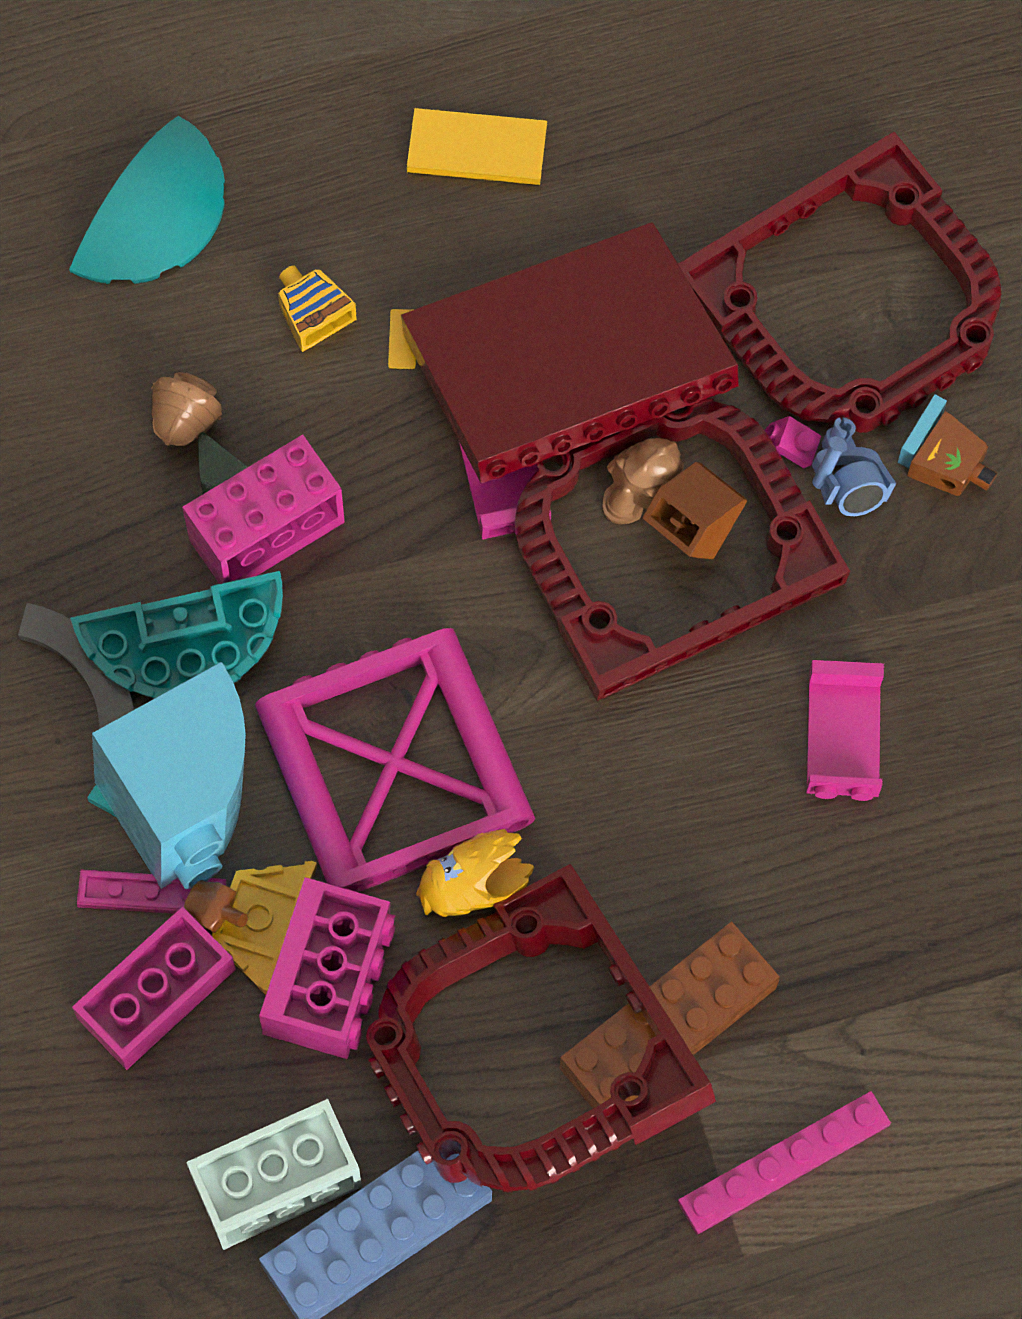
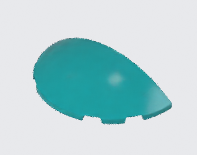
M177 116L160 129L138 152L116 181L96 213L69 268L71 273L91 281L110 284L111 280L129 279L134 284L158 279L161 272L176 265L183 267L205 248L216 232L225 207L223 199L225 179L219 157L216 156L208 139L195 126L182 117Z
M276 571L210 586L211 589L142 605L141 602L71 617L70 619L77 639L88 658L105 673L107 678L130 692L134 691L155 699L220 662L223 663L233 683H235L254 664L259 662L273 640V634L282 611L283 586L281 573Z

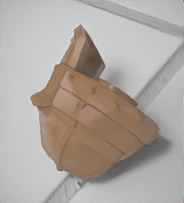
M178 372L174 374V378L160 377L151 387L153 430L164 441L166 446H186L193 442L195 438L203 436L221 419L222 407L214 398L217 391L204 379L189 373Z
M662 438L646 439L644 442L637 443L625 449L619 455L614 456L613 461L607 466L614 482L606 489L602 503L603 514L609 521L616 524H630L639 520L643 509H648L659 488L684 471V464L680 458L681 454L677 443Z

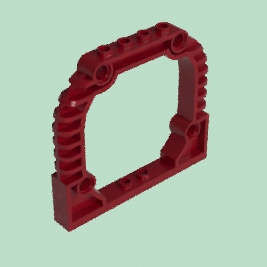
M895 132L890 133L678 263L722 339L727 342L733 353L738 356L744 367L748 369L770 399L776 402L784 411L799 416L800 419L805 421L825 422L828 425H834L837 418H840L841 422L843 418L850 419L856 426L855 431L859 433H867L882 424L884 426L892 424L899 418L901 412L911 406L912 409L917 408L935 390L943 391L955 382L957 376L965 371L967 374H970L978 369L989 352L994 336L992 326L1001 303L1000 279L997 268L989 253L978 243L977 238L969 232L964 222L955 215L950 205L946 204L941 198L943 190ZM845 191L852 201L867 202L884 207L885 215L893 224L899 226L911 224L956 277L966 296L967 308L953 318L946 341L880 382L872 378H858L837 389L811 380L793 364L755 315L757 292L751 284L743 281L742 272L747 250L772 235H781L789 228L791 223L799 218L807 219L815 213L819 206ZM897 201H906L909 205H902ZM743 302L746 306L737 307L732 303ZM968 338H977L981 343H973ZM867 407L872 412L862 413L857 408Z
M707 398L695 405L683 407L684 412L667 413L663 417L654 418L635 425L629 430L619 431L603 437L597 442H590L574 448L565 454L540 461L535 464L534 474L522 491L515 516V535L520 553L559 624L558 630L596 701L604 699L833 590L847 581L850 574L848 566L811 501H805L770 436L754 418H751L733 405L714 402L713 399ZM697 434H703L724 445L739 462L771 520L766 537V545L773 555L779 557L777 572L771 586L773 593L742 608L739 605L730 607L721 613V618L711 623L708 620L701 621L689 629L690 633L656 648L650 636L635 633L618 625L616 610L610 604L602 601H591L555 536L549 516L550 505L552 501L565 496L573 490L578 482L580 470L628 449L637 443H641L656 435L663 439L678 442L689 439ZM555 462L561 468L556 471H550L545 468L544 464ZM787 531L791 533L793 539L783 540L778 536L777 532ZM600 618L608 626L603 629H596L590 624V621Z
M571 864L523 888L507 899L493 904L496 912L486 918L481 917L476 920L477 923L457 930L456 934L446 939L438 940L437 944L428 949L423 948L408 962L405 961L401 965L400 970L387 983V989L383 995L381 1004L379 1003V1019L369 1026L366 1033L367 1042L373 1054V1057L369 1058L368 1062L377 1079L384 1076L389 1085L383 1088L393 1107L401 1105L405 1112L400 1115V1119L409 1136L415 1133L418 1135L421 1142L416 1144V1147L424 1163L428 1165L433 1162L439 1175L450 1183H459L468 1178L469 1181L480 1187L483 1185L502 1190L503 1192L537 1190V1187L549 1183L554 1184L563 1176L580 1170L579 1168L591 1161L595 1162L600 1159V1156L611 1150H617L620 1148V1145L631 1139L637 1145L716 1102L711 1082ZM534 930V931L531 932V933L524 934V933H526L527 931ZM598 943L611 963L608 969L618 987L624 984L629 993L625 994L630 1007L635 1014L642 1012L656 1034L655 1037L648 1040L644 1056L636 1072H627L616 1077L610 1087L611 1098L538 1139L514 1147L485 1146L469 1125L460 1121H447L415 1066L420 1058L421 1045L413 1023L425 1003L444 988L515 951H518L520 955L525 957H535L545 952L549 944H561L586 949ZM388 1041H393L392 1043H390V1044H388V1045H383V1044H385V1043L388 1042ZM630 1096H639L635 1100L625 1101ZM453 1154H459L455 1159L446 1160Z

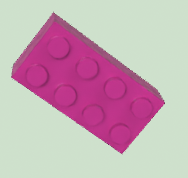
M182 906L72 1008L76 1018L128 1070L236 970L234 960Z

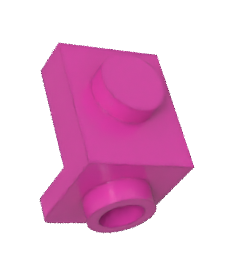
M791 416L771 422L764 431L770 436L779 454L802 468L812 465L821 435Z

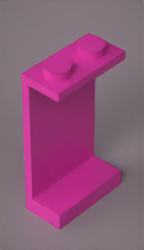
M459 442L482 539L515 533V516L518 501L524 487L534 474L535 465L521 468L499 479H492L481 484Z
M812 660L809 671L808 794H815L816 797L822 799H832L837 797V795H847L859 801H867L873 799V797H879L882 788V779L879 778L880 688L884 678V664Z

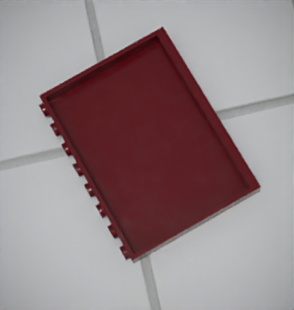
M653 222L401 314L404 337L481 484L492 479H499L521 468L531 467L553 456L565 454L574 448L590 442H597L603 437L619 431L629 430L635 425L654 418L663 417L667 413L685 406L695 405L699 401L717 394H724L739 386L738 364Z

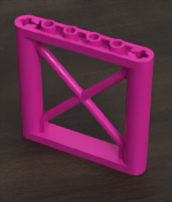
M452 628L440 629L414 640L405 638L393 644L392 648L382 652L377 650L367 652L358 661L350 664H335L329 667L326 673L318 676H303L295 680L291 686L265 695L255 703V708L327 884L361 892L423 868L431 860L445 857L454 847L470 840L479 833L506 829L508 833H513L529 826L535 820L521 783L457 635ZM422 664L426 673L391 753L308 720L303 708ZM438 684L483 789L404 758ZM305 734L384 765L350 842ZM398 771L481 804L487 816L366 863L362 853L363 846Z

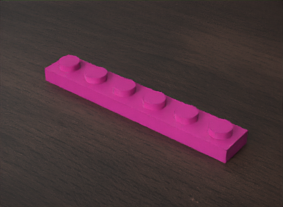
M872 1091L678 1199V1204L696 1235L889 1127L891 1122Z

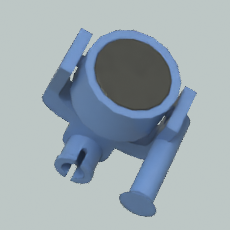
M837 418L833 428L827 430L822 440L824 450L817 453L812 463L816 473L812 484L815 488L821 489L825 505H831L835 499L840 512L844 515L854 517L865 515L874 511L883 502H887L896 482L876 451L869 448L856 447L851 437L856 430L855 424L850 419L843 418L841 422V419ZM836 465H846L833 475L832 471Z

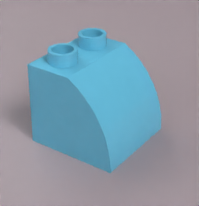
M222 662L92 733L95 784L161 889L171 884L177 878L185 889H191L199 880L208 881L222 868L218 856L224 854L238 821L242 798L245 724L239 696Z

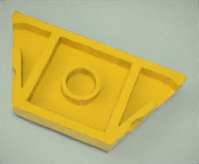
M305 861L304 865L283 867V865L268 866L263 870H256L254 868L238 870L234 875L230 886L231 889L237 892L233 908L247 914L248 921L245 926L238 927L225 920L218 931L212 933V937L233 957L234 964L264 994H267L304 878L313 879L317 869V862Z

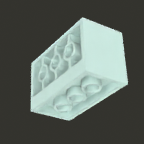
M328 1099L186 1162L223 1250L362 1187L358 1164Z

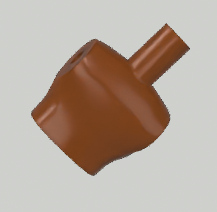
M199 880L191 889L184 904V908L203 928L213 933L218 931L225 920L238 927L245 926L248 921L247 914L233 908L237 892L219 882Z

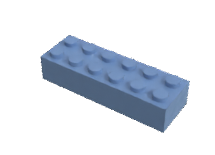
M416 1151L260 1257L259 1260L263 1270L296 1319H320L491 1202L492 1190L487 1186L482 1185L480 1187L469 1181L468 1178L459 1183H450L444 1180L439 1175L433 1162L426 1165L419 1151ZM453 1154L446 1160L455 1159L459 1154Z

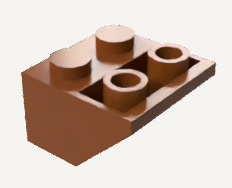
M695 462L659 488L642 519L689 557L714 559L748 500L702 463Z

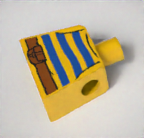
M290 266L280 274L279 279L285 285V288L278 293L280 309L302 352L357 320L356 306L353 300L321 270L315 269L303 276L296 266Z

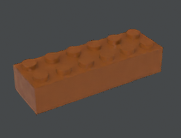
M731 921L649 987L694 1055L777 988L780 976ZM628 1003L560 1057L559 1069L589 1105L595 1108L611 1098L610 1087L616 1077L627 1072H636L644 1056L648 1040L655 1037L656 1034L642 1012L635 1014ZM630 1096L625 1101L635 1100L639 1096Z

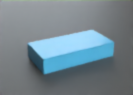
M937 395L933 396L903 445L898 460L899 464L908 469L910 468L911 461L942 417L947 400Z

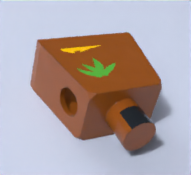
M945 411L911 461L907 476L955 496H960L970 481L987 491L998 473L982 464L988 450L987 444Z

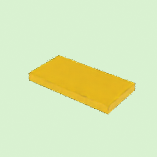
M414 108L407 172L540 185L547 121Z

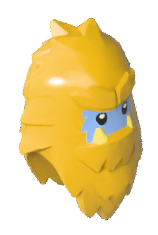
M506 829L479 833L470 840L454 847L445 857L431 860L427 864L416 895L421 899L425 915L430 914L432 911L443 917L469 914L470 911L493 907V904L505 900L525 888L529 883V876L532 874L534 866L521 863L519 858L507 859L516 851L514 846L522 839L520 834L508 833Z

